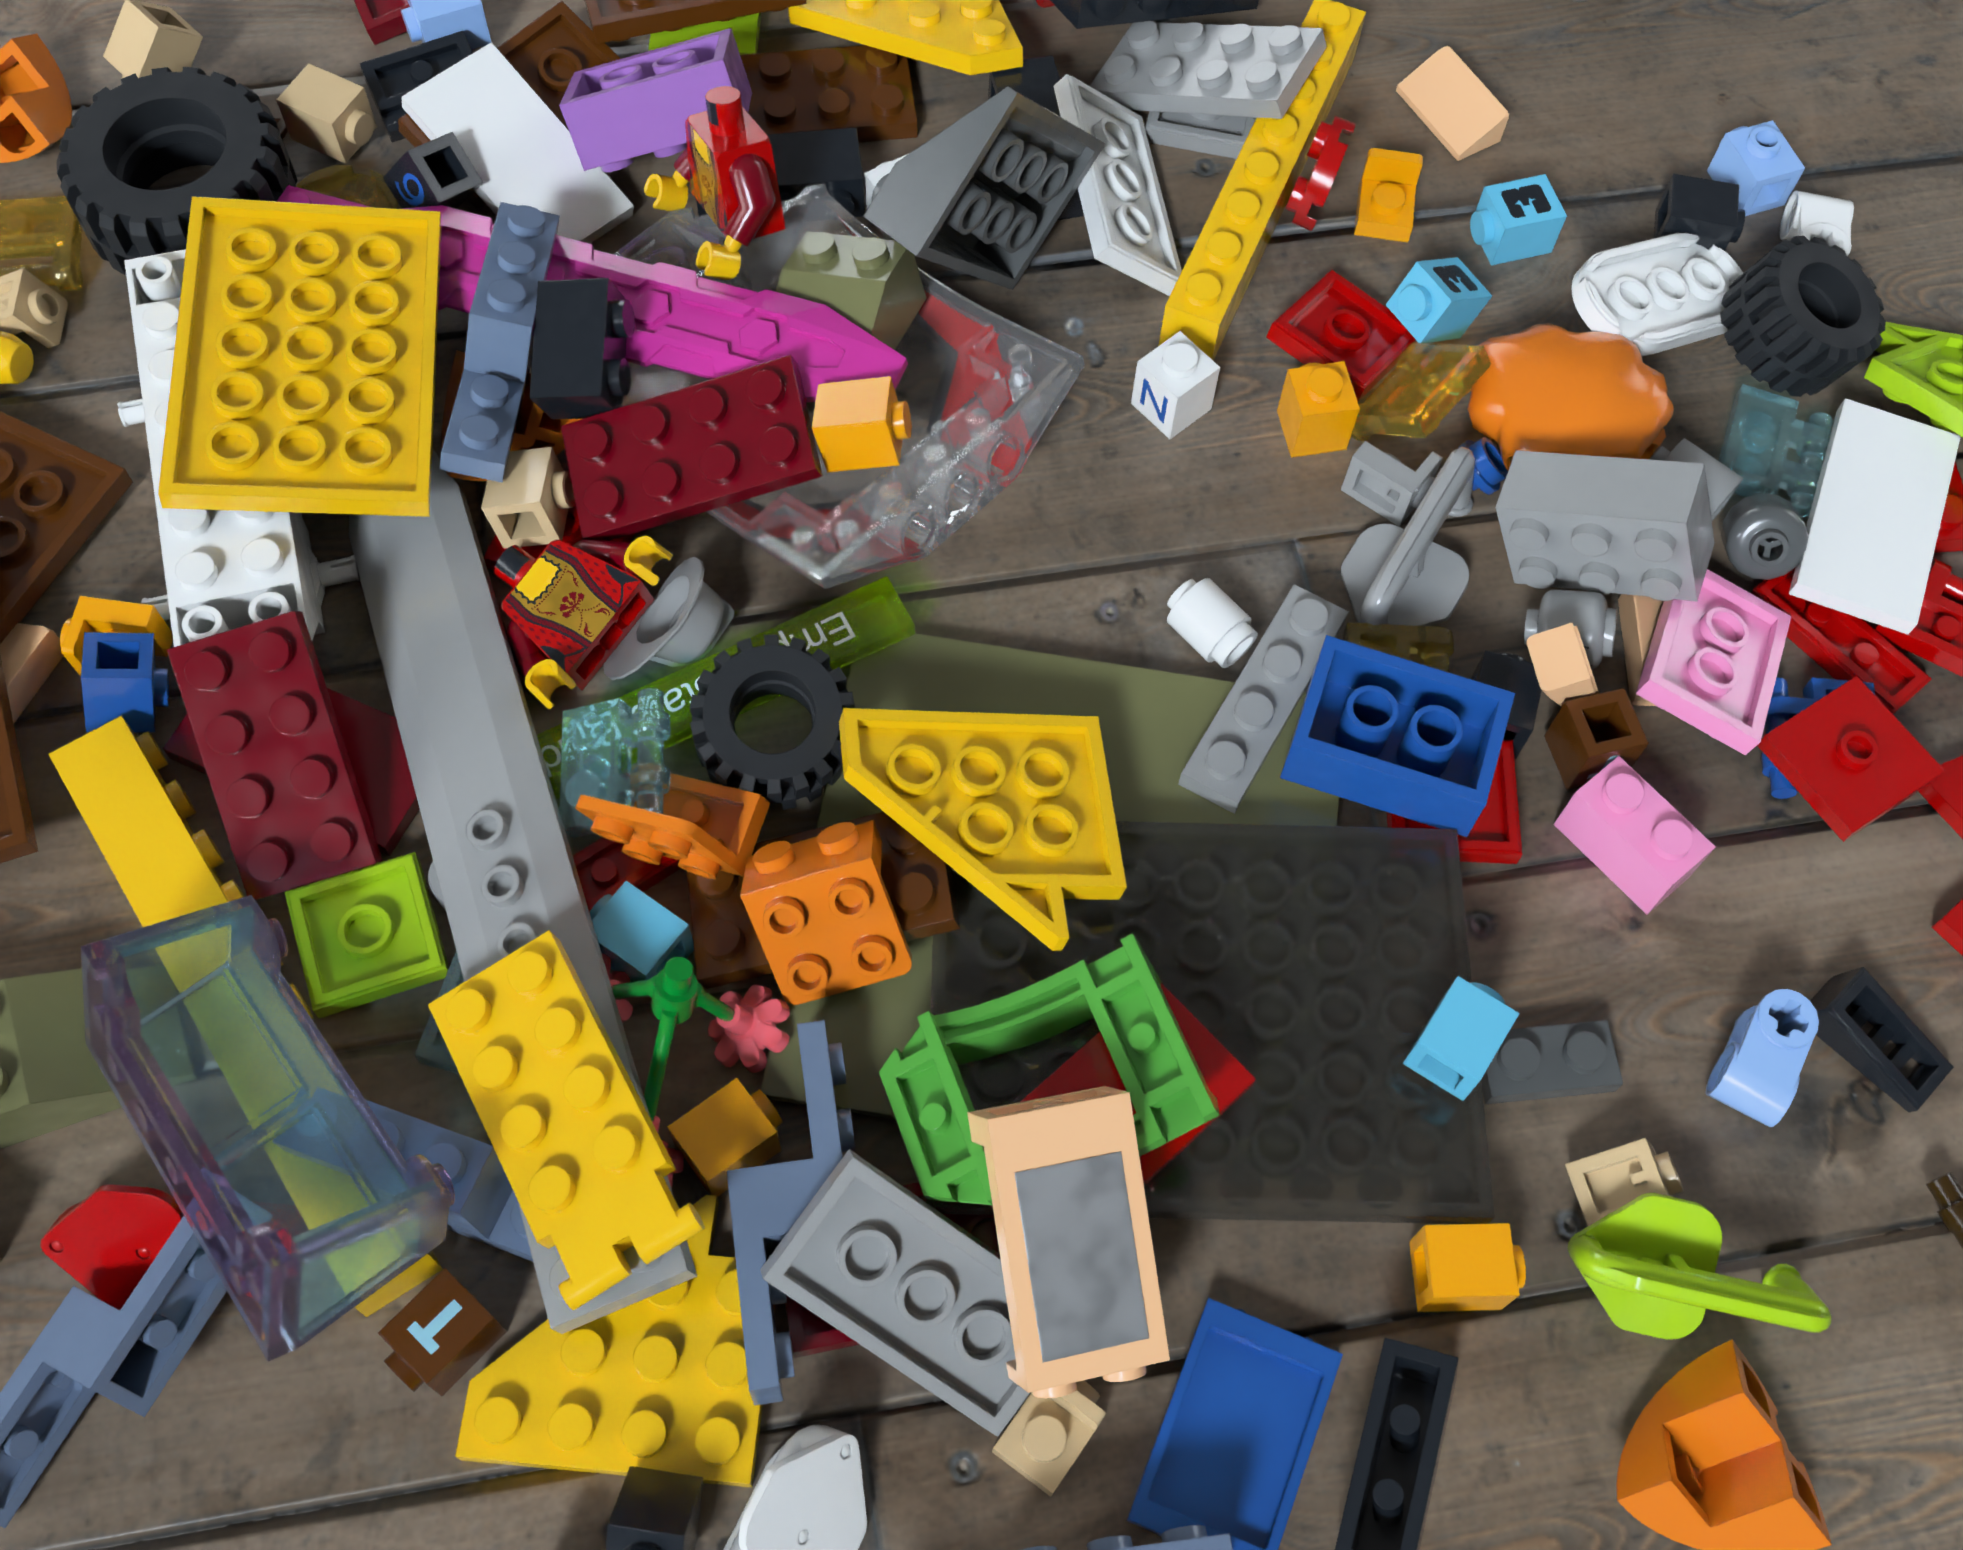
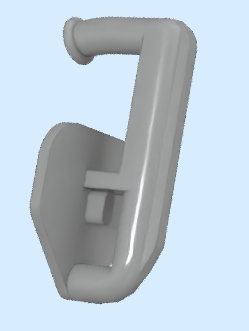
M1460 447L1449 455L1405 529L1393 524H1377L1367 528L1359 535L1341 566L1342 580L1360 633L1365 639L1378 641L1443 623L1450 618L1464 595L1469 583L1467 563L1456 552L1432 541L1448 515L1462 517L1470 513L1473 508L1471 494L1475 457L1470 449Z

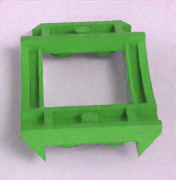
M1133 933L1120 940L1123 945L1122 947L1090 964L1081 960L1026 988L979 1005L939 1015H933L930 1011H927L917 1016L920 1026L902 1052L897 1048L894 1049L879 1071L923 1195L926 1198L937 1201L992 1205L984 1146L971 1141L967 1112L975 1111L957 1065L990 1058L1035 1044L1077 1027L1093 1018L1098 1025L1126 1091L1130 1092L1131 1102L1136 1111L1133 1117L1139 1157L1220 1116L1217 1098L1209 1090L1160 986L1162 981Z

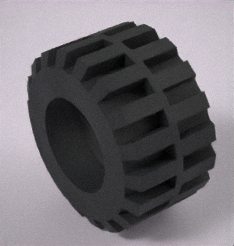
M1795 236L1790 241L1785 239L1729 286V291L1724 294L1721 302L1725 308L1720 313L1721 324L1728 330L1724 336L1728 345L1734 347L1737 353L1735 357L1741 365L1745 364L1751 370L1750 375L1759 382L1763 380L1768 382L1770 389L1779 393L1787 390L1790 396L1801 397L1805 393L1813 395L1819 393L1871 356L1873 351L1880 346L1883 340L1880 334L1885 331L1886 320L1880 314L1884 310L1882 299L1874 291L1877 287L1871 277L1867 278L1861 270L1863 267L1855 259L1851 260L1846 256L1845 250L1837 245L1830 247L1824 239L1813 237L1811 240H1808L1805 236Z
M764 635L765 645L753 647L750 638L737 642L738 653L730 656L723 650L713 658L715 669L712 673L705 669L703 670L697 681L698 695H692L690 711L692 722H690L698 758L702 767L705 766L709 779L713 783L761 794L770 803H782L783 810L796 808V800L807 797L809 802L820 797L822 795V787L827 783L833 786L841 776L843 764L839 720L843 708H855L852 692L847 691V678L840 667L834 670L830 667V656L820 648L814 654L806 651V641L792 637L790 646L779 645V635ZM777 694L791 697L800 702L812 716V730L810 734L794 749L778 754L762 753L751 749L737 737L735 721L739 713L748 703L765 695Z

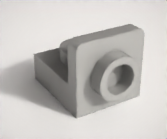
M1365 441L1352 456L1341 491L1400 527L1414 508L1417 509L1435 480L1443 457L1432 451L1415 472L1402 464L1394 455L1383 452Z

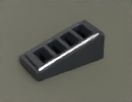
M1864 967L1833 976L1810 1000L1817 1011L1819 1019L1816 1035L1908 1113L1918 1111L1954 1068ZM1849 1005L1852 1009L1847 1013L1845 1009ZM1867 1021L1874 1026L1868 1034L1861 1029ZM1891 1040L1896 1044V1047L1886 1057L1881 1049ZM1912 1058L1919 1065L1906 1079L1900 1070Z

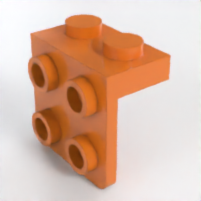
M648 768L633 807L587 795H580L575 809L593 821L590 829L592 832L606 839L623 843L622 852L632 858L659 865L662 856L679 860L678 866L692 874L716 879L719 870L744 876L747 857L752 856L770 802L761 794Z
M874 820L857 825L851 822L837 823L827 827L816 837L793 844L787 841L773 842L757 850L754 855L747 857L740 897L784 1000L790 1004L799 1005L908 973L911 969L912 954L881 877L882 840Z

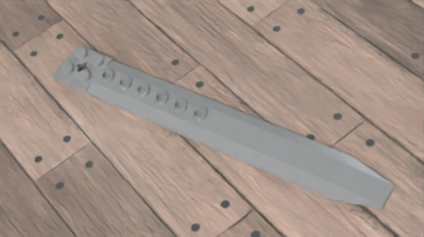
M432 448L430 517L349 514V538L464 982L550 930L560 939L649 1115L467 499L455 479L449 477L446 471L439 470L440 458ZM667 1175V1176L664 1177V1179H665V1181H666V1183H667V1185H668V1187H669V1189H670V1191H671V1193H672V1195H673V1192H672V1189H671V1186H670V1182H669V1179H668V1175ZM518 1202L549 1325L552 1330L564 1334L697 1277L687 1240L648 1265L643 1262L634 1246L623 1252L631 1268L632 1275L573 1311L566 1304L559 1291L558 1285L570 1276L556 1246L548 1249L537 1243Z

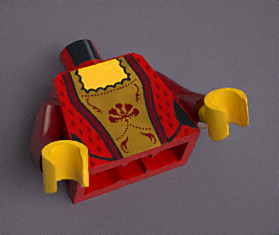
M720 86L710 89L706 93L707 111L692 114L686 119L687 147L674 162L676 171L672 177L660 174L650 175L644 186V193L648 197L657 198L653 203V208L677 212L686 207L689 194L687 184L690 182L691 193L726 237L723 245L709 241L703 242L697 254L696 266L698 269L705 270V276L719 280H731L737 276L740 270L741 255L739 249L741 246L748 247L755 238L785 230V221L769 137L742 106L740 91L731 86Z
M641 536L632 543L581 539L573 545L555 539L547 545L537 559L518 545H513L506 549L497 560L494 569L495 575L513 587L503 600L501 608L512 619L507 627L506 635L518 672L525 679L526 688L547 709L550 710L555 706L550 701V697L559 686L567 685L571 690L576 686L583 691L655 600L643 582L635 576H639L651 586H655L660 578L652 572L653 566L663 558L671 560L673 555L651 537Z

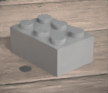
M1515 451L1495 507L1514 583L1527 584L1528 586L1541 589L1557 587L1587 590L1589 592L1601 593L1602 595L1617 593L1647 596L1660 601L1673 599L1698 601L1715 544L1704 463Z

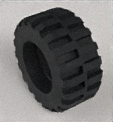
M168 67L151 69L152 75L138 78L135 73L120 79L122 85L112 90H109L107 87L103 88L93 95L94 103L90 107L82 105L75 113L71 121L74 128H66L59 146L61 152L57 158V175L61 181L60 187L93 249L101 259L109 261L113 269L126 276L124 260L186 249L192 196L277 202L288 185L297 187V176L275 118L268 106L261 103L259 96L248 87L240 83L236 84L234 79L214 71L211 76H207L205 71L200 68L183 67L182 72H172ZM196 165L214 166L205 175L184 186L167 190H147L156 180L177 169Z

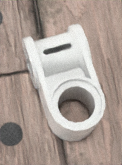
M1798 190L1794 191L1786 204L1779 232L1780 239L1782 241L1785 239L1790 241L1795 236H1805L1808 240H1811L1813 237L1824 239L1830 247L1837 245L1845 250L1846 256H1848L1852 247L1851 223L1854 212L1853 202Z

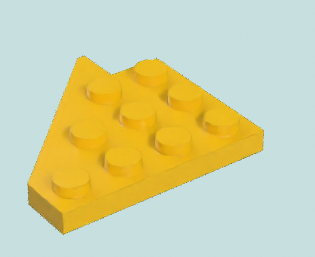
M806 0L807 4L788 7V17L791 24L967 75L1023 67V47L999 0Z
M843 708L839 720L844 779L1052 951H1062L1069 940L1064 899L1119 900L1127 885L1098 716Z
M705 1195L693 1204L705 1226L704 1230L687 1240L697 1277L564 1334L552 1330L547 1319L469 1380L455 1457L461 1461L626 1476L629 1467L634 1466L704 1477L703 1483L752 1488L763 1404L754 1406L749 1392L736 1258L712 1255L719 1205L717 1196Z

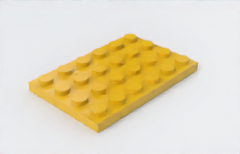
M192 196L158 490L162 508L430 517L441 247L440 211Z

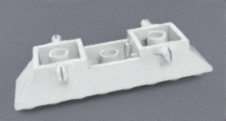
M186 249L124 260L142 398L126 402L120 401L117 405L124 427L144 422L146 425L167 595L148 599L143 598L142 604L154 605L164 620H171L174 647L294 610L303 612L311 640L313 641L314 635L325 633L321 611L325 587L356 580L360 581L354 555L348 558L318 563L311 550L309 532L302 519V513L162 508L158 490Z

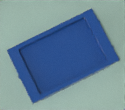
M1208 1298L1193 1334L1126 1521L1160 1536L1163 1532L1170 1529L1190 1525H1203L1206 1527L1207 1536L1230 1533L1233 1550H1278L1343 1354L1315 1343L1309 1337H1301L1251 1316L1242 1309H1234Z

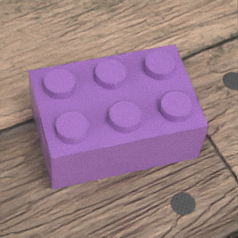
M729 28L574 72L559 106L584 171L601 167L603 172H613L634 162L633 157L654 152L655 157L662 158L683 151L687 147L685 121L692 114L707 111L705 95L710 89L720 86L737 88L741 93L742 106L747 112L749 111L752 90L732 29Z

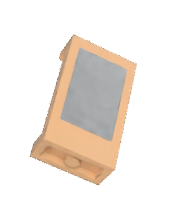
M1102 1086L967 1112L971 1141L984 1146L1015 1352V1359L1006 1362L1008 1378L1026 1392H1032L1036 1398H1057L1075 1392L1077 1390L1076 1382L1100 1376L1103 1377V1380L1109 1382L1130 1381L1144 1376L1147 1373V1365L1169 1361L1168 1342L1130 1092Z

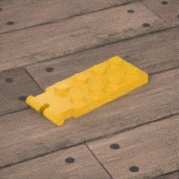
M550 930L428 1004L537 1243L548 1249L556 1246L570 1277L561 1282L558 1287L570 1309L576 1310L632 1275L631 1268L623 1253L628 1248L634 1246L640 1258L648 1265L705 1229L701 1217L691 1203L679 1209L664 1179L665 1176L675 1171L676 1168L560 939Z

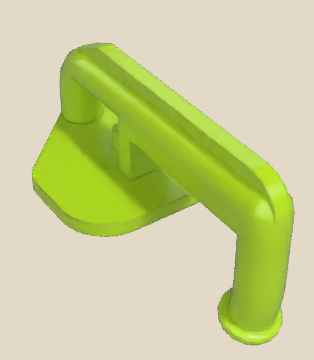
M1645 1193L1576 1233L1568 1242V1252L1575 1266L1579 1269L1613 1323L1626 1331L1667 1340L1679 1339L1691 1334L1698 1328L1704 1318L1706 1309L1811 1333L1822 1332L1828 1329L1831 1324V1314L1828 1307L1801 1279L1800 1273L1791 1265L1785 1263L1771 1267L1765 1273L1762 1284L1715 1273L1722 1246L1721 1227L1717 1219L1706 1207L1693 1201L1657 1193Z

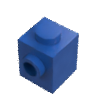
M84 632L81 685L86 732H91L121 715L134 732H155L156 707L169 706L168 669H157L155 667L154 633Z

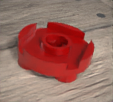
M1335 115L1332 124L1321 121L1307 153V156L1315 159L1316 162L1309 179L1302 176L1297 178L1285 207L1286 210L1295 213L1292 224L1310 231L1313 230L1317 220L1308 217L1307 214L1311 205L1324 206L1348 147L1347 144L1338 141L1341 133L1351 136L1356 123Z

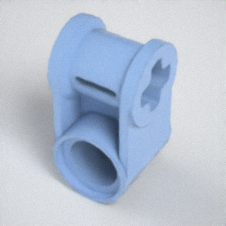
M1778 989L1764 996L1758 1005L1742 1012L1735 1021L1727 1045L1710 1074L1706 1085V1095L1768 1127H1774L1785 1115L1794 1099L1799 1085L1800 1072L1818 1031L1819 1019L1817 1011L1810 1000L1799 992L1790 989Z

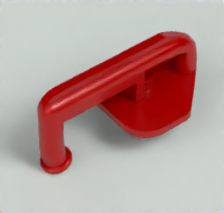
M103 1185L83 1201L67 1208L41 1239L40 1246L46 1256L98 1299L121 1310L194 1199L174 1198L162 1190L149 1187ZM256 1205L275 1218L255 1247L263 1248L259 1257L253 1264L242 1266L236 1273V1284L239 1291L246 1299L253 1303L264 1304L272 1299L275 1294V1287L289 1271L310 1233L297 1208Z

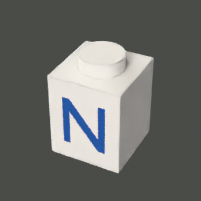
M1179 331L1137 361L1131 404L1166 437L1172 439L1211 410L1220 366Z

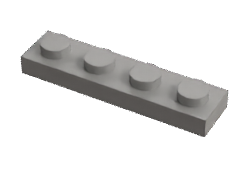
M1295 584L1292 586L1183 769L1178 785L1235 814L1309 686L1326 635L1337 637L1349 611Z

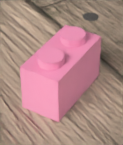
M1620 756L1615 758L1574 793L1553 824L1646 915L1683 884L1716 847Z

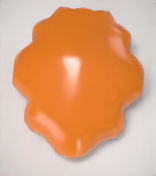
M1551 323L1536 324L1519 333L1491 337L1477 345L1470 353L1465 367L1471 391L1468 413L1472 426L1475 430L1499 445L1502 461L1507 470H1509L1515 451L1650 460L1666 438L1663 427L1667 425L1673 416L1674 406L1667 396L1668 389L1664 375L1644 364L1638 347L1634 342L1620 334L1607 332L1576 333Z

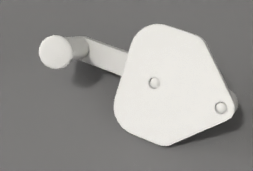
M811 1425L798 1430L766 1464L723 1550H858L866 1533L867 1515L857 1439L853 1435L826 1425Z

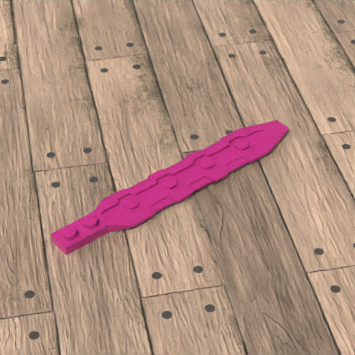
M290 185L286 187L277 202L370 207ZM443 205L403 208L407 210L440 211L441 247L438 310L448 307L469 313L494 227L492 218ZM559 235L556 237L546 281L609 278L624 298L630 301L634 311L635 328L633 336L626 340L625 359L627 362L644 367L656 364L703 378L713 379L791 355L799 367L806 402H816L818 384L891 376L896 390L908 366L906 357L825 304L767 289L755 292L698 277L694 270L663 262L652 265L594 250L593 245L590 243Z

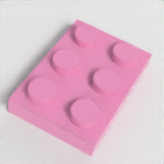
M1707 569L1698 601L1677 599L1663 601L1635 694L1746 756L1761 742L1791 616Z

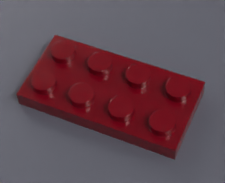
M791 355L561 426L582 539L610 541L823 477L799 367Z
M294 610L167 649L249 902L383 861L302 611Z

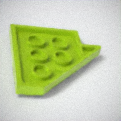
M1886 322L1885 331L1880 334L1883 340L1875 350L1881 355L1872 358L1864 378L1882 388L1884 395L1898 403L1908 404L1930 417V422L1935 427L1963 437V335Z

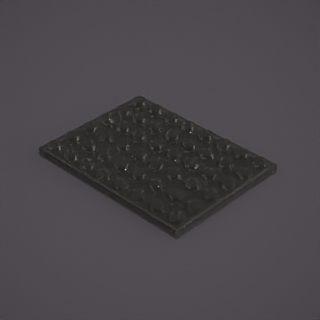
M1116 821L1127 887L1119 900L1064 899L1069 940L1062 951H1052L951 868L960 929L933 935L931 1013L933 1015L961 1010L1003 997L1046 979L1081 960L1090 964L1122 947L1123 945L1120 940L1133 933L1162 984L1256 1078L1253 1086L1144 1186L1149 1218L1489 1224L1495 1218L1482 1081L1480 1080L1466 1099L1462 1101L1403 1064L1456 977L1459 976L1469 983L1472 982L1457 829ZM1093 1018L1077 1027L1017 1050L1013 1049L990 1058L957 1065L975 1111L1022 1101L1100 1032L1095 1019ZM926 1198V1203L942 1214L994 1215L993 1209L989 1205L937 1201Z

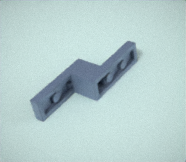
M500 202L469 312L464 370L442 446L439 470L503 483L532 364L538 281H546L557 237L560 215L543 212L527 205L517 206Z
M825 1020L797 1024L813 1158L727 1170L748 1385L754 1406L784 1401L781 1379L795 1377L790 1331L776 1333L773 1305L787 1303L786 1294L763 1280L760 1269L841 1161L842 1152H847L849 1149L851 1151L855 1150L850 1108L836 1110L833 1089L834 1085L847 1084L842 1043L828 1044Z
M309 1080L274 1143L279 1149L288 1155L403 1197L423 1212L437 1226L533 1262L516 1195L492 1145Z
M208 1179L121 1310L110 1306L75 1286L71 1288L0 1392L1 1527H7L95 1393L143 1417L146 1416L236 1278V1273L245 1264L275 1217L227 1186Z

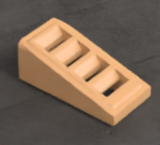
M1572 622L1534 634L1527 639L1526 644L1540 688L1551 700L1562 707L1565 701L1599 694L1577 625L1574 626Z

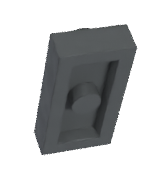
M1608 1020L1510 1029L1480 1080L1485 1104L1616 1092L1623 1085V1080Z

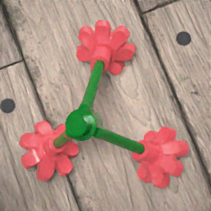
M602 954L622 1023L631 1017L633 1011L632 1005L625 999L648 995L652 998V1012L660 1020L644 1091L648 1112L657 1132L660 1126V1118L656 1116L674 1030L676 1024L683 1023L691 1017L694 1008L701 1007L716 1016V1019L712 1020L709 1024L708 1034L718 1043L714 1055L725 1067H732L740 1058L742 1064L749 1072H760L766 1067L767 1063L764 1049L767 1048L772 1052L780 1053L789 1043L790 1036L776 1027V1024L782 1023L789 1017V1006L784 1000L772 999L773 993L768 987L752 985L744 997L737 992L727 991L718 1000L707 993L701 984L698 983L693 973V965L686 958L673 957L666 962L664 969L648 980L630 982V978L625 972L613 971L610 973L611 960L607 955ZM662 1140L676 1168L675 1171L668 1175L670 1186L672 1187L673 1173H681L683 1171L684 1155L679 1150L668 1148V1143Z

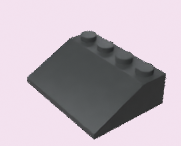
M1006 87L896 162L890 173L883 176L875 186L872 193V203L863 217L917 257L1013 290L1102 151L1105 143L1014 89Z

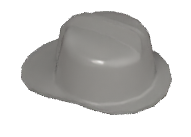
M692 557L684 560L674 569L658 593L653 597L655 599L603 664L604 674L611 680L622 679L637 671L648 660L671 667L689 665L704 658L713 649L733 619L734 610L727 601L721 598L703 581L705 571L703 561Z

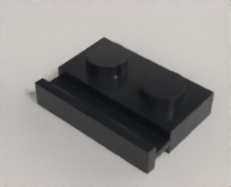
M464 31L359 63L363 77L380 117L385 124L391 142L405 139L399 132L398 119L406 114V111L402 108V96L473 54Z

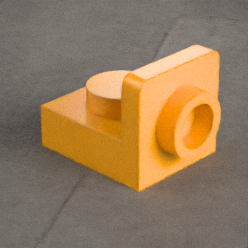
M1379 148L1368 150L1358 187L1354 235L1408 243L1413 229L1416 185L1422 169V155Z
M79 596L73 616L65 621L60 634L61 653L80 676L84 632L154 633L155 655L164 657L168 656L167 649L171 648L173 642L172 631L154 605Z

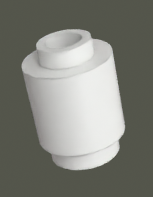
M1205 578L1198 583L1193 579L1184 582L1168 600L1167 606L1171 611L1168 614L1167 623L1207 662L1216 661L1222 668L1231 666L1247 652L1258 636V633L1250 626L1251 617L1210 578Z

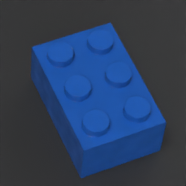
M1326 635L1311 676L1280 778L1467 837L1486 806L1515 693Z

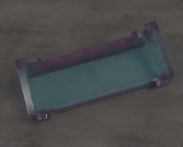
M249 895L81 946L86 1045L266 1360L269 1362L301 1347L443 1243L446 1239L449 1207L455 1202V1192L447 1171L440 1163L431 1164L421 1154L413 1155L405 1161L282 975L281 959L288 955V944L281 924L276 918L267 919L253 896Z

